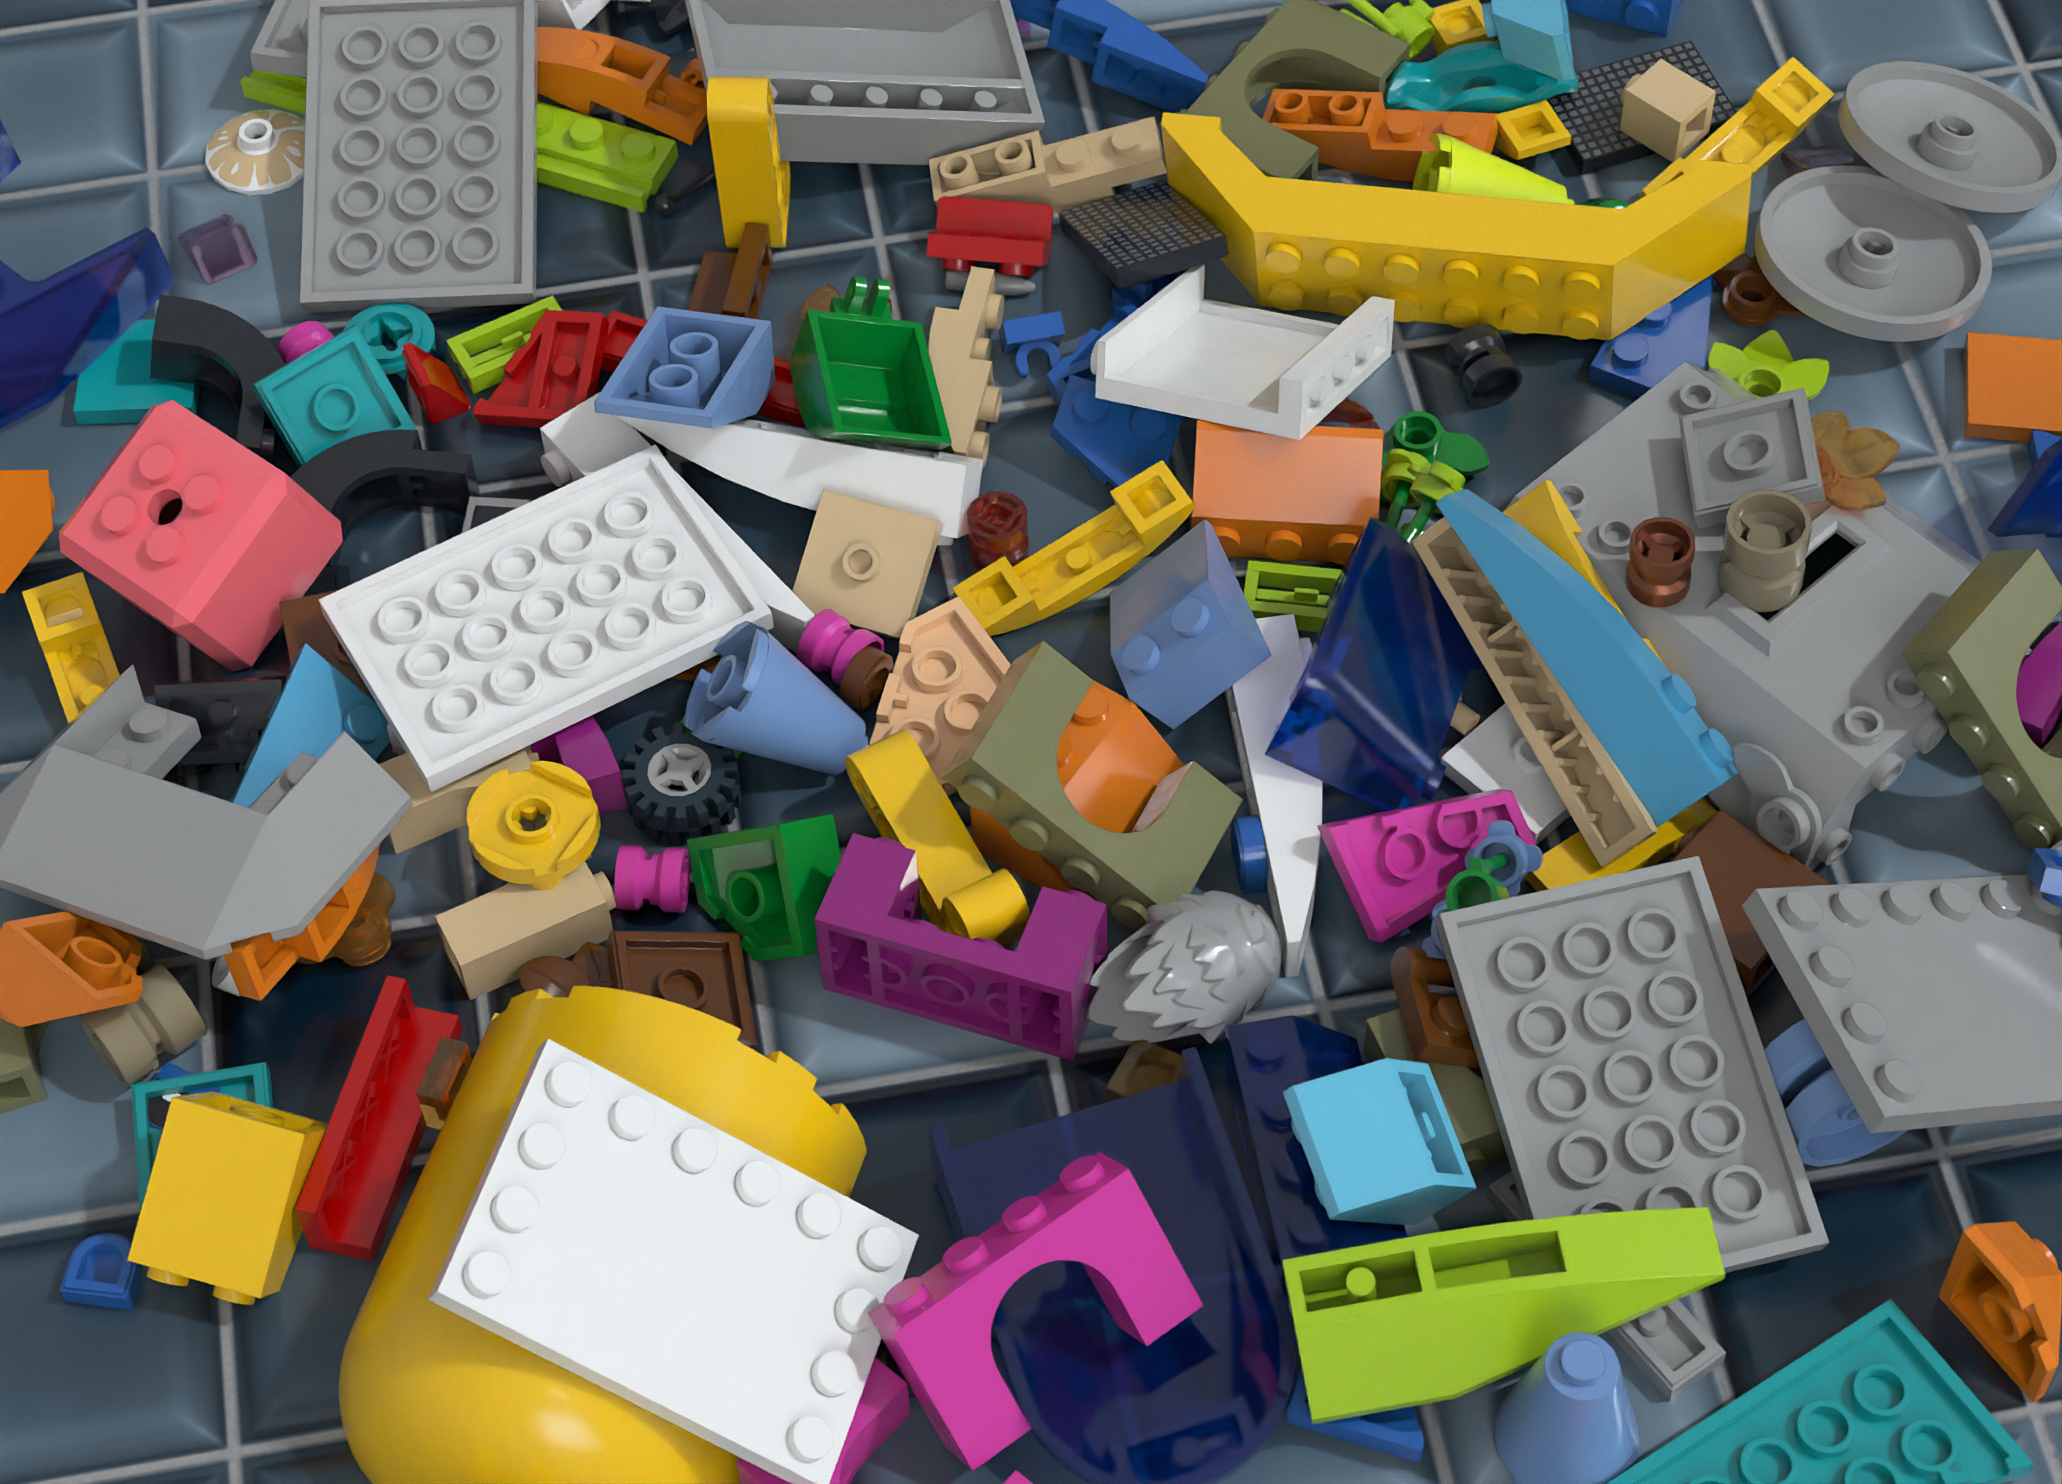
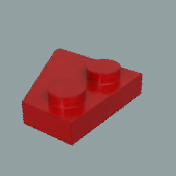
M546 310L531 330L527 344L516 350L503 367L507 376L488 401L480 398L474 406L473 415L480 424L541 428L596 395L610 324L605 315L593 312Z

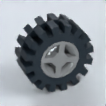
M684 722L673 723L674 734L665 735L662 726L651 730L652 743H649L641 736L634 743L636 754L627 752L624 759L626 770H622V782L630 816H633L635 826L640 832L647 828L649 838L658 843L663 834L667 833L670 846H680L681 836L690 835V839L702 837L701 832L707 830L710 835L722 833L720 820L730 825L736 818L734 807L740 808L742 800L740 777L734 750L703 742L691 733H686ZM674 786H682L685 790H674Z

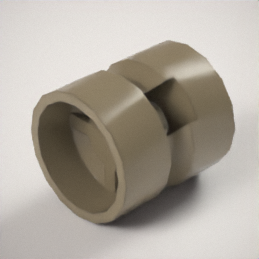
M1755 490L1741 495L1731 504L1725 520L1724 549L1720 556L1718 570L1719 587L1723 593L1727 592L1730 596L1755 612H1773L1784 608L1799 595L1803 584L1806 567L1805 557L1809 549L1812 531L1811 515L1801 501L1788 493L1776 490Z
M159 963L139 975L142 977L143 991L138 1002L78 1016L84 1032L97 1053L115 1077L127 1088L159 1067L158 1054L166 1051L177 1055L207 1035L206 1026L192 1001L172 974Z

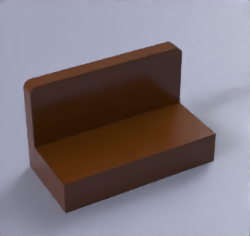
M746 223L738 253L712 250L704 253L688 307L689 311L759 320L773 268L769 225Z

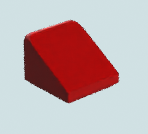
M413 343L403 345L402 355L409 383L428 422L431 421L432 424H436L468 412L471 409V404L460 382L449 366Z

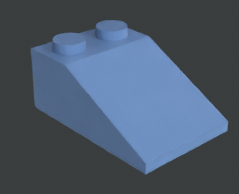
M657 306L594 401L595 412L704 428H716L757 414L776 382L771 321Z
M1205 519L1110 592L1111 656L1129 699L1173 730L1272 656L1212 524Z

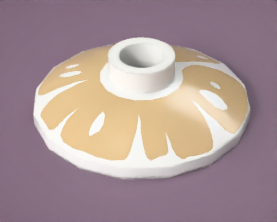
M275 109L251 111L230 119L215 131L206 145L205 163L213 180L228 191L248 196L272 194L293 186L304 177L305 121L295 114Z

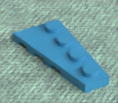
M305 643L295 655L289 669L290 674L282 691L274 701L267 717L269 720L258 744L253 748L243 769L245 770L243 777L229 802L250 808L301 752L320 758L344 731L375 760L390 742L387 731V719L376 702Z

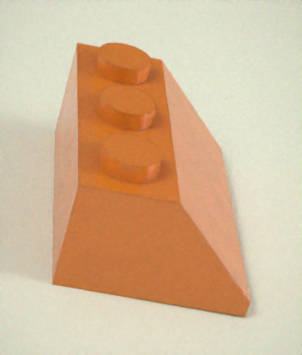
M1197 420L1193 504L1195 509L1192 511V528L1204 519L1211 523L1227 558H1265L1280 562L1293 560L1334 562L1340 565H1352L1355 563L1371 564L1373 557L1370 556L1369 551L1377 541L1384 429L1315 426L1301 440L1220 423Z
M1093 681L1066 726L1057 750L1059 779L1071 804L1092 824L1116 833H1130L1161 779L1185 766L1134 702L1096 681ZM970 806L972 839L981 854L1040 888L1044 886L1062 892L1075 890L1089 896L1092 895L1088 891L1080 890L1069 884L1061 875V870L1038 852L1019 845L1011 837L1010 831L988 813Z

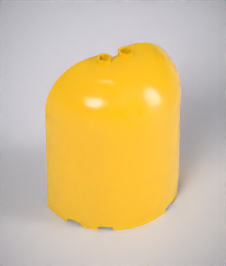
M573 986L569 997H553L548 992L539 988L511 998L507 1009L501 1014L495 1012L489 1022L344 1347L339 1375V1407L346 1439L360 1469L373 1484H740L736 1465L740 1457L428 1300V1297L538 1047L547 1039L562 1045L849 1198L867 1149L859 1126L843 1103L832 1104L830 1107L813 1090L817 1078L781 1051L771 1052L765 1057L737 1040L741 1029L681 1004L636 992L594 986Z

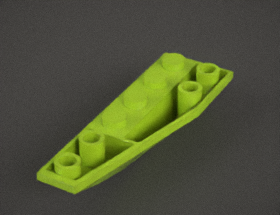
M1709 1207L1632 1210L1498 1223L1423 1234L1282 1260L1312 1424L1458 1398L1536 1363L1558 1338L1566 1334L1584 1332L1597 1336L1725 1279V1271Z

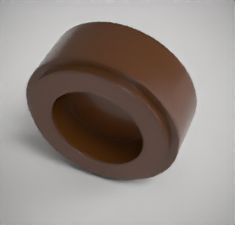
M871 645L858 651L850 661L842 677L839 688L840 699L860 711H866L875 706L881 699L889 673L893 672L892 657Z

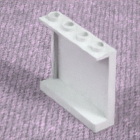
M1205 264L1189 268L1097 340L1091 354L1090 366L1092 373L1096 375L1095 398L1301 440L1391 356L1395 300L1372 296L1340 325L1204 299Z

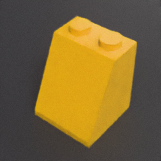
M214 1091L172 1097L127 1261L149 1266L147 1277L162 1283L188 1286L189 1279L191 1278L215 1285L213 1296L237 1304L253 1305L256 1297L262 1298L279 1292L303 1231L295 1207L329 1123Z

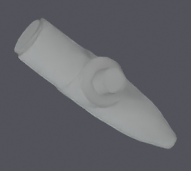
M947 270L945 278L947 290L964 291L970 271ZM995 272L996 294L1013 296L1035 292V283L1015 275Z

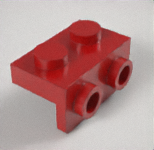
M942 196L938 200L936 231L928 233L926 257L941 258V268L970 271L971 266L976 267V261L998 262V273L1033 276L1034 265L1044 266L1050 263L1054 209L1050 204Z

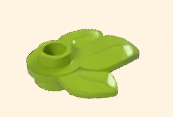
M1769 330L1750 342L1743 351L1724 343L1715 342L1708 358V368L1719 369L1757 398L1804 388L1807 400L1809 401L1820 394L1829 374V361L1826 359L1808 358L1794 361L1788 347L1776 330Z

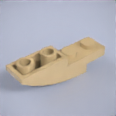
M1154 116L1047 145L1043 144L1038 130L929 159L934 202L937 208L940 197L952 196L1050 204L1054 209V213H1058L1115 195V186L1167 173L1160 133Z
M971 266L959 310L935 307L930 328L928 351L952 441L950 446L939 450V452L983 459V469L986 465L990 441L989 433L985 432L988 422L997 423L1002 404V387L993 386L992 361H990L992 341L988 339L990 329H1000L1004 313V295L996 294L994 269Z

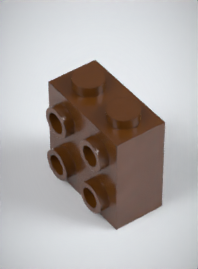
M1720 810L1703 829L1695 825L1684 835L1675 850V859L1673 861L1699 856L1741 983L1748 998L1776 966L1742 907L1743 903L1755 889L1829 885V882Z

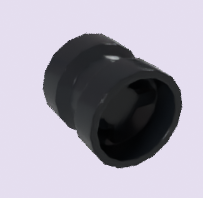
M1477 324L1458 332L1448 342L1444 357L1454 375L1461 377L1460 386L1469 403L1477 408H1489L1499 405L1517 392L1522 383L1520 370L1513 358L1505 354L1506 345L1496 327L1490 324Z

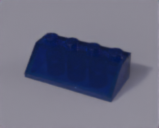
M1295 1015L1226 1026L1225 1042L1226 1075L1280 1306L1290 1305L1282 1260L1408 1237L1405 1225L1329 1219L1326 1208L1319 1201L1315 1192V1178L1303 1146L1297 1140L1292 1130V1116L1283 1092L1293 1085L1363 1065L1357 1038Z

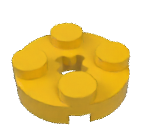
M549 761L529 762L531 769L519 770L510 774L507 767L488 777L476 789L469 801L467 825L472 852L480 865L499 879L516 884H530L533 888L539 890H550L560 885L566 874L573 872L581 866L594 850L601 828L598 807L586 780L569 767ZM539 813L546 815V825L536 831H523L522 825L519 823L523 817L528 820H534Z

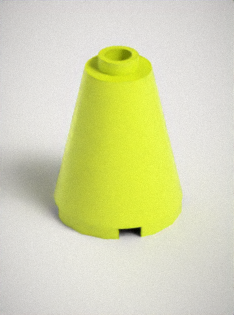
M1437 133L1432 134L1428 139L1436 146L1434 153L1423 151L1421 154L1412 190L1575 205L1573 199L1567 198L1565 186L1451 136Z

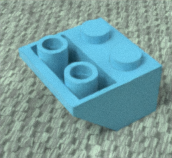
M1385 1058L1293 1085L1283 1092L1292 1116V1130L1297 1140L1303 1146L1315 1178L1316 1195L1321 1204L1326 1208L1329 1219L1415 1226L1477 1188L1428 1063Z

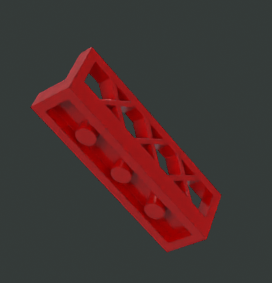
M386 976L295 1207L310 1248L370 1261L376 1260L463 1030L459 1015L415 1007L407 980L404 978Z

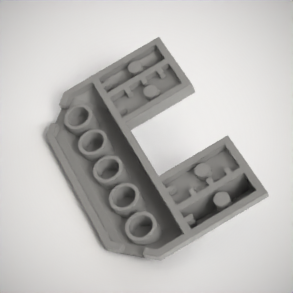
M132 664L103 689L0 792V888L207 960L233 953L231 943L270 932L274 942L300 935L413 807L412 799L345 731L320 758L301 752L250 808L162 780L202 737L196 718L144 701L136 671Z

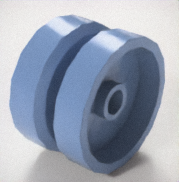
M1806 1019L1792 1025L1774 1039L1764 1050L1803 1164L1817 1167L1841 1164L1868 1155L1894 1141L1907 1131L1869 1133Z

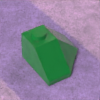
M833 814L687 839L698 904L714 920L724 918L743 937L741 947L756 962L804 956L813 953L817 944L814 919L841 861Z

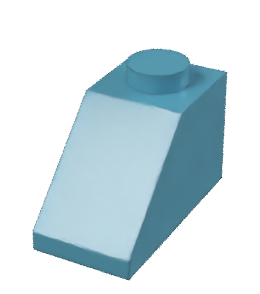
M1491 0L1490 3L1482 4L1488 38L1498 36L1504 59L1561 81L1575 79L1568 11L1565 0Z

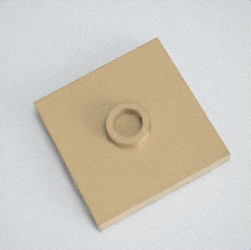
M823 489L792 592L815 616L824 609H832L844 616L849 621L850 627L867 629L872 633L900 640L905 623L916 617L943 524L936 519Z

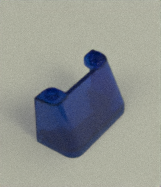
M1370 516L1333 585L1325 605L1329 609L1305 668L1292 691L1289 707L1280 724L1277 725L1273 732L1265 755L1386 811L1415 806L1420 797L1428 801L1432 800L1446 770V765L1437 762L1456 706L1470 669L1478 671L1482 662L1417 550L1393 526Z

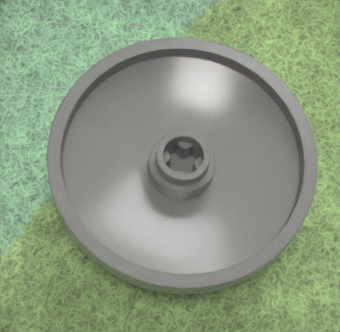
M1911 61L1885 62L1872 65L1858 72L1849 82L1838 109L1839 125L1852 148L1868 164L1887 178L1935 201L1981 212L2013 213L2026 211L2047 202L2056 192L2062 179V139L2055 128L2036 109L2016 95L1975 75L1930 63Z
M1855 165L1825 166L1806 170L1789 177L1775 187L1768 195L1754 231V250L1758 264L1770 284L1782 297L1814 320L1839 331L1873 340L1890 342L1920 341L1942 336L1956 330L1965 324L1978 310L1992 275V258L1987 241L1978 226L1965 211L1959 207L1944 204L1915 193L1887 178L1873 167Z

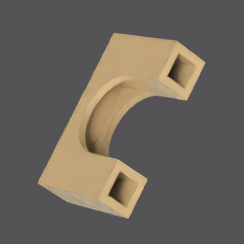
M529 745L433 792H430L407 753L379 764L411 796L413 807L387 835L395 853L398 854L467 825V807L476 789L492 774L507 767L510 774L519 770L531 769L529 762L540 761L538 753H532ZM539 813L534 820H528L523 817L519 823L522 825L523 831H536L546 825V815ZM591 855L586 859V861L592 859ZM584 862L576 870L566 874L560 885L550 890L535 889L530 884L508 882L494 891L436 915L435 918L445 952L469 999L472 1000L519 979L518 968L531 959L545 955L567 958L576 954L579 948L586 942L598 944L607 940L610 931H613L609 911L616 908L615 894L605 874L601 871L592 875L588 865Z

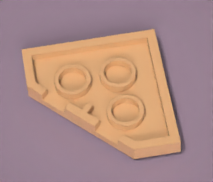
M959 596L905 623L899 641V653L893 672L888 675L876 712L877 722L869 743L871 745L902 729L907 730L918 744L947 796L958 790L944 780L942 776L1011 666Z

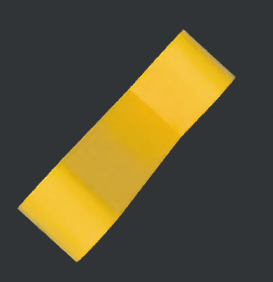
M710 76L707 86V117L726 247L739 248L745 225L750 223L769 225L771 248H785L790 201V161H781L771 78Z
M902 729L846 756L845 766L851 783L881 837L893 839L901 843L905 848L916 850L920 904L929 921L944 932L969 939L987 938L999 943L1007 950L1017 948L1030 918L1026 899L1018 883L1008 870L1002 868L994 873L991 872L912 735L907 730Z

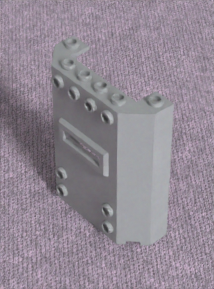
M1684 362L1516 494L1507 509L1543 481H1552L1583 532L1576 537L1626 620L1641 638H1648L1671 675H1679L1689 685L1697 701L1694 709L1707 728H1714L1719 731L1729 743L1732 751L1736 745L1748 743L1760 746L1772 753L1786 768L1794 788L1803 791L1814 801L1822 819L1820 838L1814 845L1804 851H1790L1789 853L1790 856L1800 861L1810 870H1813L1821 862L1831 865L1849 846L1852 834L1848 830L1855 805L1873 789L1876 788L1882 792L1889 788L1900 776L1906 761L1918 750L1922 754L1930 752L1945 735L1948 729L1947 723L1930 697L1919 688L1916 676L1901 652L1979 565L1980 561L1815 441L1826 500L1804 505L1811 515L1812 522L1809 549L1806 557L1835 533L1856 548L1768 621L1751 608L1737 601L1727 592L1723 593L1719 587L1718 570L1720 556L1724 549L1723 535L1725 523L1698 529L1693 512L1678 417L1757 399V397L1719 369L1709 367L1707 371H1703L1695 364ZM1654 517H1669L1681 521L1690 528L1695 537V554L1691 564L1690 589L1684 599L1668 607H1650L1641 604L1630 595L1626 588V571L1630 560V536L1634 528L1642 521ZM2057 617L2051 620L2030 645L2021 665L2037 645L2062 622ZM1709 794L1704 796V798L1715 809L1720 811L1716 804L1710 799Z

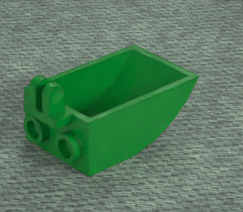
M852 276L844 298L832 297L829 305L830 312L807 309L789 360V368L799 412L806 428L815 437L942 450L952 444L922 324L919 322L894 320L892 318L890 306L887 304L890 295V283L888 280L875 279L867 301H864L867 293V280L865 277Z

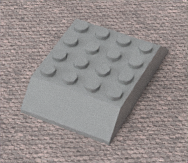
M685 0L706 94L710 76L771 78L781 161L929 165V159L1026 133L1041 131L1045 124L1010 0Z

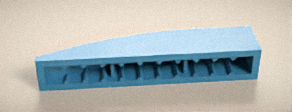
M1468 489L1446 495L1436 502L1443 515L1658 827L1739 774L1732 764V761H1734L1733 751L1727 740L1716 729H1708L1694 709L1697 701L1689 685L1679 675H1671L1665 665L1627 620L1576 569L1523 526Z

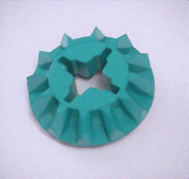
M382 303L371 306L355 315L344 328L346 330L351 326L357 325L386 376L397 373L405 380L407 371L402 355L403 345L413 343L429 354L436 351L433 323L423 311L409 304ZM386 332L388 338H392L393 342L397 344L398 348L396 350H386L381 343L383 341L382 333Z

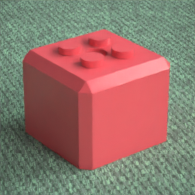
M174 400L151 406L59 531L60 552L122 598L231 672L250 668L254 665L283 625L279 602L303 597L343 542L341 521L286 473Z

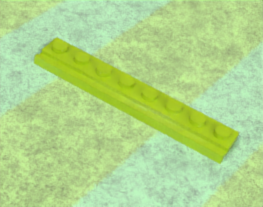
M254 70L249 77L243 76L240 83L244 97L306 115L307 77ZM537 101V182L644 213L647 208L646 201L650 194L655 195L678 158L676 140Z

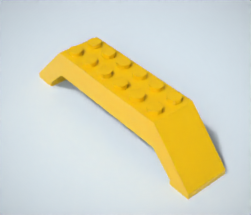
M1163 112L1161 120L1168 184L1226 235L1229 254L1220 259L1260 306L1275 307L1284 311L1306 310L1326 312L1349 317L1369 298L1376 296L1395 300L1393 320L1399 322L1418 321L1448 324L1458 328H1467L1477 324H1490L1496 327V329L1510 330L1518 334L1540 333L1569 336L1579 340L1590 338L1612 340L1643 320V317L1666 305L1745 253L1753 164L1692 159L1689 172L1624 209L1266 177L1222 133L1221 117Z

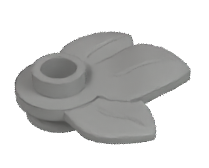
M1742 743L1736 745L1733 748V756L1739 774L1710 792V799L1721 811L1787 855H1789L1790 851L1801 852L1814 845L1822 832L1821 815L1814 801L1803 791L1794 788L1786 768L1772 753L1754 744Z

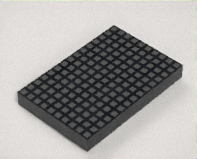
M1692 41L1577 72L1578 92L1561 93L1546 99L1571 135L1570 145L1565 147L1581 174L1656 154L1655 151L1620 131L1623 110L1620 98L1624 87L1634 75H1643L1660 59L1716 91L1710 129L1701 140L1710 137L1737 113Z
M1165 180L1058 212L1061 231L1121 289L1217 260L1229 254L1226 235Z

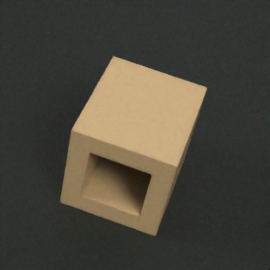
M1660 59L1643 75H1634L1624 87L1620 102L1623 104L1620 131L1669 161L1674 162L1709 132L1716 91Z

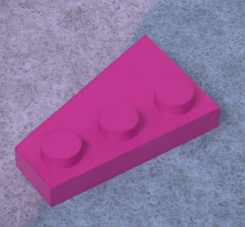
M1496 789L1317 825L1369 940L1383 943L1432 913L1437 903L1446 900V889L1452 878L1458 873L1467 870L1465 866L1466 853L1470 849L1476 848L1482 840L1488 837L1487 830L1491 823L1499 820L1509 821L1515 828V834L1527 845H1536L1513 791Z

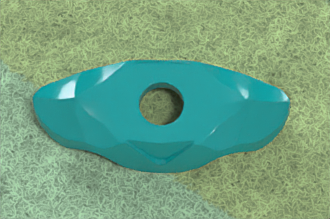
M1473 42L1445 50L1428 62L1415 63L1405 61L1401 63L1391 77L1386 90L1384 105L1385 109L1497 114L1538 103L1557 94L1578 92L1579 82L1575 71V79L1561 81L1504 59L1500 42ZM1478 85H1487L1485 87L1472 88Z

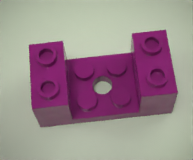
M853 833L814 919L824 989L1074 1062L1090 1021L1086 1018L1087 1008L1098 988L1090 985V978L1095 970L1107 959V904L1095 901L1089 895L1079 891L1067 890L1062 892L1042 886L1017 950L1014 952L1005 949L993 940L987 938H965L941 931L934 924L922 920L916 850L905 848L901 843L890 838L878 837L873 839Z

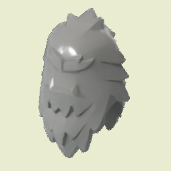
M1213 890L1203 895L1181 894L1178 901L1153 905L1147 908L1149 922L1120 943L1091 976L1090 985L1098 988L1087 1008L1086 1018L1094 1024L1117 1027L1112 1033V1037L1118 1041L1129 1042L1148 1039L1147 1042L1152 1043L1200 1033L1206 1041L1212 1044L1230 1025L1235 1026L1240 1023L1250 1009L1251 1011H1256L1263 1004L1279 977L1281 954L1283 953L1277 930L1270 917L1259 904L1253 905L1239 896Z

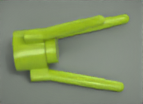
M1346 0L1372 21L1376 27L1346 9L1340 10V12L1409 43V61L1421 54L1435 35L1436 29L1428 22L1434 16L1435 11L1423 0H1408L1411 5L1405 7L1399 2L1395 3L1383 14L1366 0Z

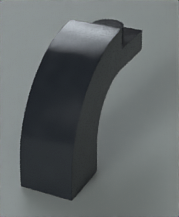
M160 294L152 336L150 378L192 383L208 388L220 395L232 407L238 418L239 424L236 441L267 462L272 463L275 441H283L250 385L284 366L282 357L264 334L236 314L199 300Z
M385 430L350 438L317 454L290 477L341 521L343 542L325 567L337 565L342 547L349 533L363 519L377 511L401 505L467 511L470 496L479 497L480 494L472 456L458 454L449 450H423L418 430Z

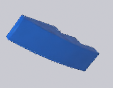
M1010 0L1015 17L1050 30L1047 47L1093 64L1094 69L1091 81L1177 114L1182 109L1188 110L1204 91L1209 75L1166 39L1106 0Z

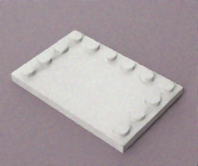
M656 444L319 599L325 619L430 792L718 655V653L712 650L734 626L742 622H752L767 631L774 628L771 610Z
M547 1039L538 1047L428 1300L791 1484H829L881 1341V1336L867 1313L883 1303L886 1293L903 1280L919 1235L562 1045Z

